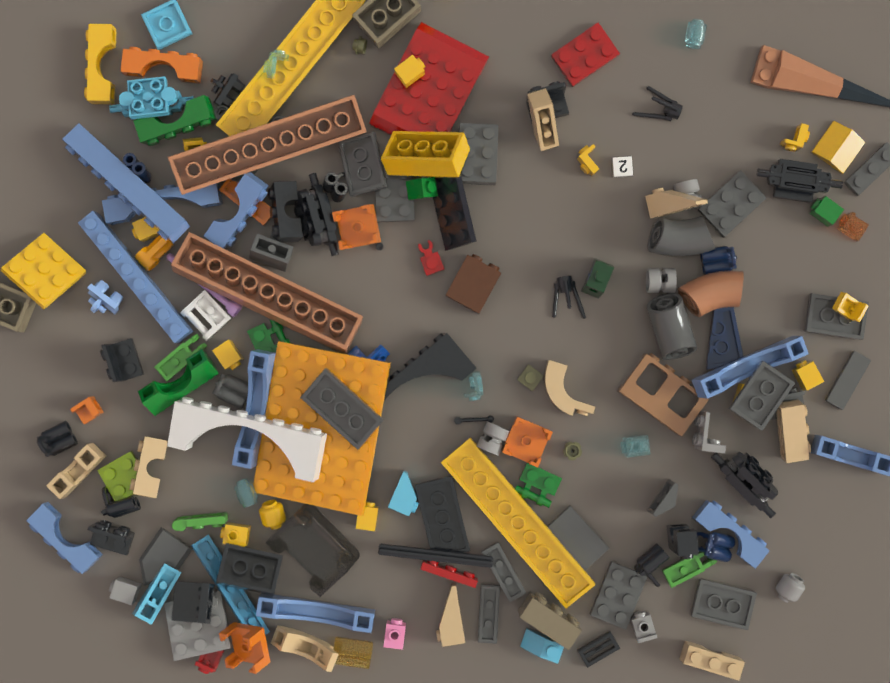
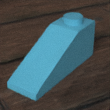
M164 563L142 595L132 614L152 625L181 572Z

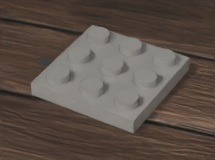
M220 591L214 592L210 624L173 621L171 619L173 601L164 603L174 661L232 648L230 636L224 641H220L219 633L228 627L224 600Z

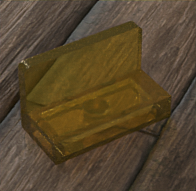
M336 637L334 651L338 653L335 664L369 669L373 642Z

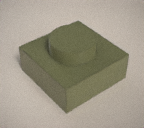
M528 364L517 380L533 391L544 376Z

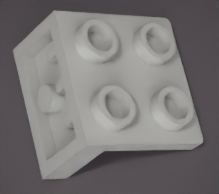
M700 411L694 421L695 426H697L696 433L693 434L692 444L695 445L694 449L725 453L726 446L721 445V441L707 439L710 412Z

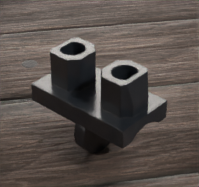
M231 73L224 85L223 82L226 78L222 75L218 80L211 79L210 82L214 84L211 91L216 94L219 88L221 89L213 103L218 106L225 105L228 108L233 104L235 100L227 95L230 89L240 94L245 87L237 79L238 75Z

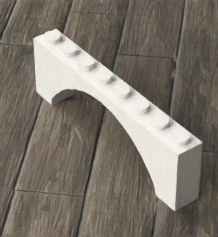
M182 397V399L175 401L168 447L185 451L192 448L193 442L210 429L226 425L245 426L263 433L281 448L295 471V478L309 482L319 479L327 433L321 432V429L303 428V425L297 423L289 425L285 424L284 420L266 419V416L259 414L252 416L248 415V412L244 410H237L235 412L231 411L227 406L215 407L212 406V403L206 401L198 403L189 397Z

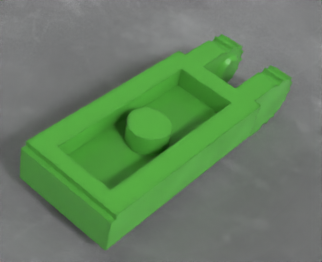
M198 334L183 342L154 367L166 382L187 366V358L207 347L203 343L194 351L189 348L190 345L199 339L200 336Z
M219 512L177 517L172 523V528L175 531H184L186 527L201 529L204 528V525L221 527L227 522L228 513Z
M698 551L699 555H693L692 559H681L662 569V572L669 586L673 588L704 572L706 568L717 563V560L708 559L701 563L699 558L705 555L704 552Z

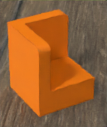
M94 396L86 398L70 409L72 413H77L83 424H87L104 413Z

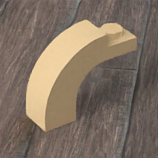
M548 360L544 372V385L552 403L561 411L572 416L574 409H577L576 413L588 416V413L593 414L595 406L576 401L566 393L563 381L567 365Z
M278 625L271 644L280 651L303 656L328 672H332L338 657V653L333 650L334 647L329 643L289 627Z

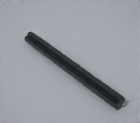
M382 543L378 549V554L385 556L489 568L493 565V557L486 555Z

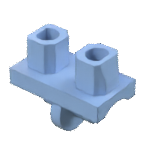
M100 280L95 285L90 284L87 287L89 289L88 294L92 296L88 300L92 305L91 312L95 313L99 310L105 313L108 309L115 315L119 311L118 306L121 304L123 296L116 291L110 297L105 295L104 293L109 289L107 283Z

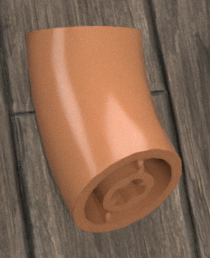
M720 271L697 277L678 288V294L682 296L684 305L688 310L699 318L716 309L727 307L739 308L744 272Z

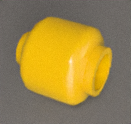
M275 499L262 503L259 515L263 526L271 528V530L280 528L281 524L286 520L282 503L277 502Z

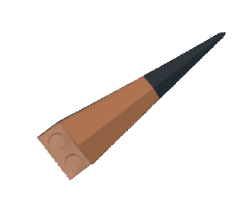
M765 45L760 48L750 83L768 89L819 95L890 107L889 99L784 50L780 51Z

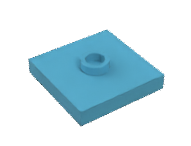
M170 0L141 14L158 50L193 34L177 0Z

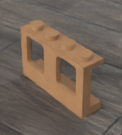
M643 354L641 361L617 391L682 437L709 399L699 398L695 389L689 385L691 382L684 376L679 378L674 374L675 370L667 364L665 366L659 363L660 359L654 354ZM649 363L667 375V378L654 395H650L636 384L637 379ZM680 386L698 398V401L685 418L680 417L668 408L669 401Z

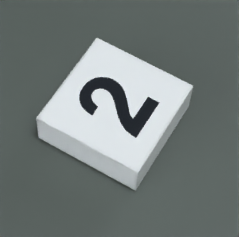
M632 156L612 158L613 178L633 176Z

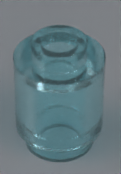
M693 19L688 22L684 40L686 47L692 49L701 48L707 25L703 20Z
M245 478L237 481V486L234 487V490L243 508L258 503L256 499L258 496L252 480L248 481Z

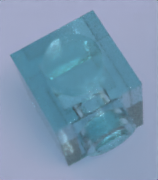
M646 434L623 437V442H620L621 452L625 453L626 457L651 455L649 438Z

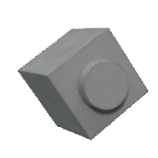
M119 577L112 581L110 585V599L133 605L137 600L142 584Z

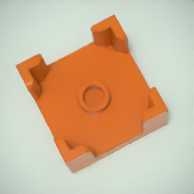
M374 204L332 212L334 222H338L341 240L338 241L340 250L381 242Z
M516 416L501 451L538 467L541 462V455L553 432Z
M233 622L219 633L220 641H224L230 635L234 652L225 658L226 668L234 669L244 661L254 663L249 672L257 674L270 663L263 627Z

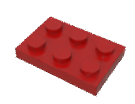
M598 22L551 54V57L573 87L616 58L620 53Z

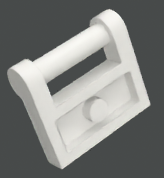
M206 290L199 294L180 313L184 318L187 317L201 332L205 341L211 339L231 319L228 313ZM195 308L211 324L212 328L210 330L192 313Z

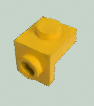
M803 123L798 125L793 140L784 139L780 145L784 146L785 150L796 152V150L803 148L804 142L808 141L810 135L808 131L809 125Z
M594 144L590 147L588 145L583 147L578 152L580 155L577 158L581 163L580 168L582 171L591 176L599 170V167L588 156L595 149Z
M841 292L832 309L846 319L860 322L865 315L868 305L857 301L845 292Z

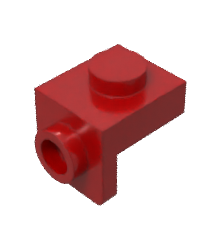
M225 650L200 655L199 660L194 665L198 666V671L209 674V672H215Z

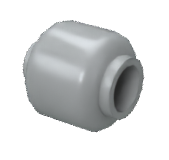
M795 573L784 574L776 585V591L779 593L778 597L787 603L789 601H798L805 590L804 580Z

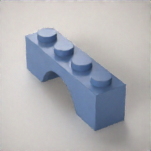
M245 173L234 189L239 197L240 204L237 214L231 220H214L204 237L223 249L231 248L237 240L235 238L237 233L242 232L246 227L247 223L245 221L249 216L252 217L256 212V205L259 200L262 201L268 194L266 190L269 185L253 173Z
M815 435L811 447L812 454L890 476V456Z
M705 500L692 518L710 532L718 528L732 530L738 541L736 554L756 569L770 551L765 547L767 543L759 537L756 539L750 535L752 531L745 525L740 527L735 523L737 519L729 512L724 514L721 511L723 507L717 502Z
M49 502L43 503L26 520L30 524L29 527L34 532H39L44 537V542L49 546H53L62 559H67L74 571L81 574L87 572L103 554L95 546L90 545V541L84 544H72L65 540L59 529L62 515Z

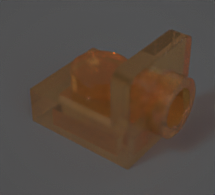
M854 212L844 214L839 220L840 226L837 230L856 242L859 241L869 224L857 218Z

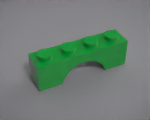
M202 95L186 101L183 115L173 123L165 124L158 117L140 118L133 122L140 143L154 146L159 144V140L176 138V134L181 132L183 134L194 131L195 127L209 126L212 124V121L217 119L210 98Z
M203 349L186 359V370L179 379L170 383L152 381L138 391L142 404L154 416L219 374L214 362Z

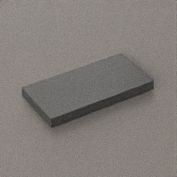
M327 368L321 372L300 397L357 450L362 447L384 421L382 417Z

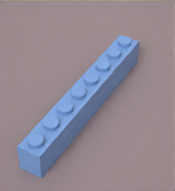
M78 123L62 139L66 143L65 149L70 154L74 155L76 153L79 156V162L83 166L87 167L89 165L94 176L98 179L102 177L106 181L104 184L112 192L116 190L119 193L117 196L125 204L129 202L132 205L130 208L138 216L142 214L145 217L144 221L151 228L155 226L159 229L157 233L165 241L169 239L174 243L190 227L181 215L82 125Z
M92 211L78 222L174 343L182 342L194 332L99 213Z

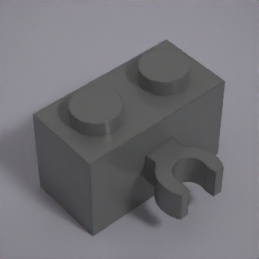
M272 232L270 238L257 234L250 250L249 259L286 272L294 247L276 241Z

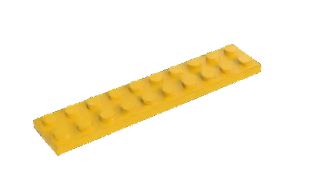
M316 0L217 122L216 126L228 136L269 123L353 18L352 14L364 5L366 0Z
M471 437L441 461L447 471L565 609L595 586V582L485 453L477 447V444Z

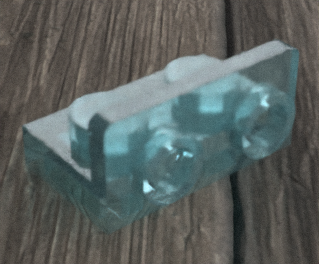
M481 371L473 372V377H469L471 389L475 388V392L464 393V398H469V401L479 400L481 395H484Z

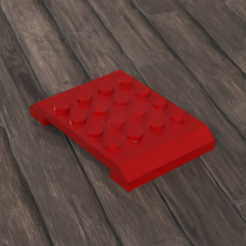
M421 22L398 65L412 55L416 59L419 57L425 65V68H423L425 75L406 88L394 72L369 122V125L390 136L393 131L451 132L489 59V56Z

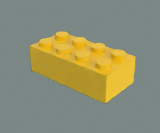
M393 131L382 154L381 161L387 175L459 177L470 148L464 132Z

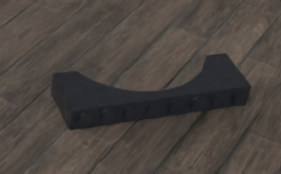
M440 333L433 339L435 343L430 348L426 345L418 352L420 356L417 359L411 358L404 364L406 367L401 372L397 370L389 377L391 381L387 383L384 401L395 389L414 378L426 375H446L464 380L477 368L448 333L445 335Z

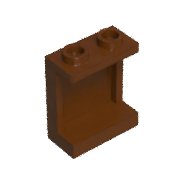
M472 254V256L467 255L446 293V297L479 314L501 272L498 271L499 267L491 263L486 265L482 263V258Z

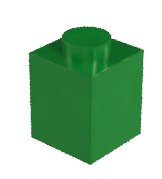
M435 177L406 181L408 200L438 196Z
M824 196L820 199L817 198L812 203V210L809 214L829 227L836 222L844 209L827 196Z

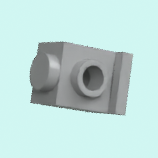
M645 611L634 613V616L631 617V623L638 643L656 639L657 634L650 613H645ZM647 624V628L641 629V625Z

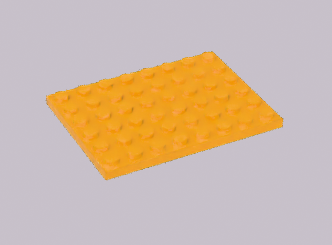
M278 341L265 413L266 419H281L285 421V424L297 423L303 425V428L306 429L318 428L322 430L321 432L327 433L319 479L309 482L295 478V471L285 453L272 439L262 433L252 492L363 516L379 427L362 447L357 450L300 397L321 372L327 368L381 417L391 363Z

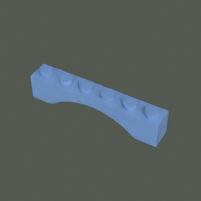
M219 182L183 195L180 192L179 186L175 187V185H166L161 190L151 188L163 200H186L196 203L203 208L223 205L221 192L219 191ZM111 195L107 197V200H102L106 224L115 225L130 222L136 215L130 208L132 205L129 202L125 204L117 195Z
M790 336L691 380L697 396L708 399L725 391L741 380L750 377L761 361L776 367L797 360L809 353L802 336Z
M259 349L250 351L247 369L248 397L245 410L248 412V415L255 416L259 414L265 416L276 355L274 352ZM242 426L235 445L232 465L248 469L257 466L261 432Z
M261 593L258 598L256 616L272 619L314 621L353 631L372 633L375 609L281 595L271 596Z

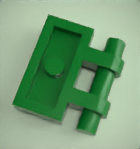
M269 320L272 325L270 329L263 323L247 331L255 350L259 349L276 353L277 344L275 345L271 337L274 333H276L279 341L290 343V340L286 339L282 330L284 329L283 326L273 320Z
M527 462L519 480L525 482V486L522 488L517 485L515 490L523 499L528 498L535 501L539 506L543 505L549 508L552 501L545 497L547 493L555 496L562 478ZM531 486L540 489V494L531 492Z

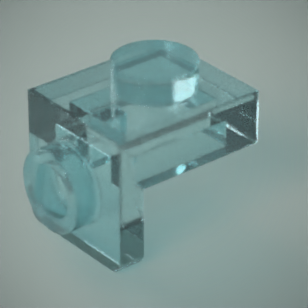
M274 50V52H269V60H265L263 72L267 73V78L275 79L277 60L289 61V55L286 54V51Z

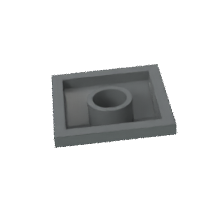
M668 480L647 511L657 517L674 508L679 485Z

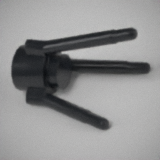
M647 86V90L663 99L652 97L653 101L665 106L663 113H666V115L633 112L632 114L633 116L665 119L671 122L672 118L676 120L679 118L683 105Z
M572 276L558 277L557 283L554 284L555 293L552 317H556L560 290V293H565L568 309H571L569 292L573 291L582 318L585 319L586 315L576 289L575 281H572Z

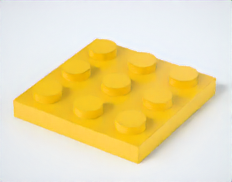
M45 233L41 234L1 267V272L43 309H46L86 274V270Z

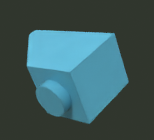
M403 471L388 508L409 516L411 512L415 513L419 503L416 502L417 495L408 472Z
M528 628L525 630L520 647L534 655L557 664L564 648L547 635Z

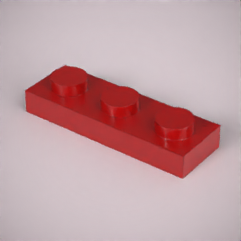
M422 561L420 570L476 588L478 579L474 573L469 571L462 573L456 571L457 568L452 565L446 564L445 567L438 565L439 562Z

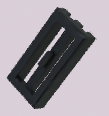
M608 631L577 649L588 668L619 650L620 647L611 631ZM610 637V640L599 645L598 647L594 648L588 653L583 654L585 651L589 650L590 648L596 646L597 644L601 643L602 641ZM612 643L614 644L613 647L609 648L608 650L604 651L598 656L592 658L589 661L587 660L588 657L594 655L595 653L611 645Z

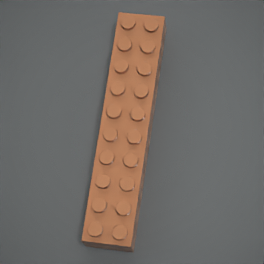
M350 95L169 156L168 159L180 192L183 195L363 134L367 131L355 95Z
M190 232L171 263L174 273L339 353H347L362 324L363 316Z

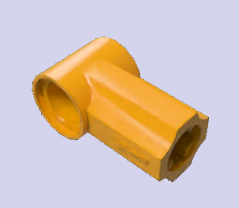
M159 235L151 244L143 247L134 258L149 272L158 265L160 258L174 244L169 239L165 241Z

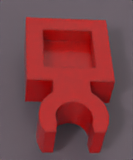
M428 240V249H423L421 243L418 244L420 252L425 255L420 260L426 276L444 270L438 251L432 253L433 244L430 240Z

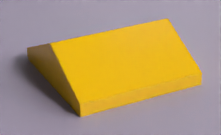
M833 121L811 153L843 174L865 142L852 129Z

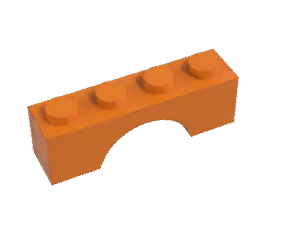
M138 47L123 49L121 72L125 76L144 78L152 67L168 65L175 69L177 77L181 82L201 84L203 61L197 54L186 53V55H179L175 51L160 53V50L157 49L141 51V48Z

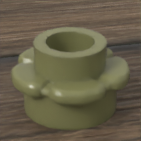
M359 36L358 39H354L352 49L355 50L356 55L365 54L367 39Z
M571 441L567 442L563 449L564 456L568 457L569 460H576L582 454L580 444L577 442L572 443Z

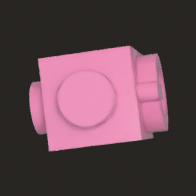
M391 618V621L387 620L384 639L385 648L403 650L406 623L402 622V619Z

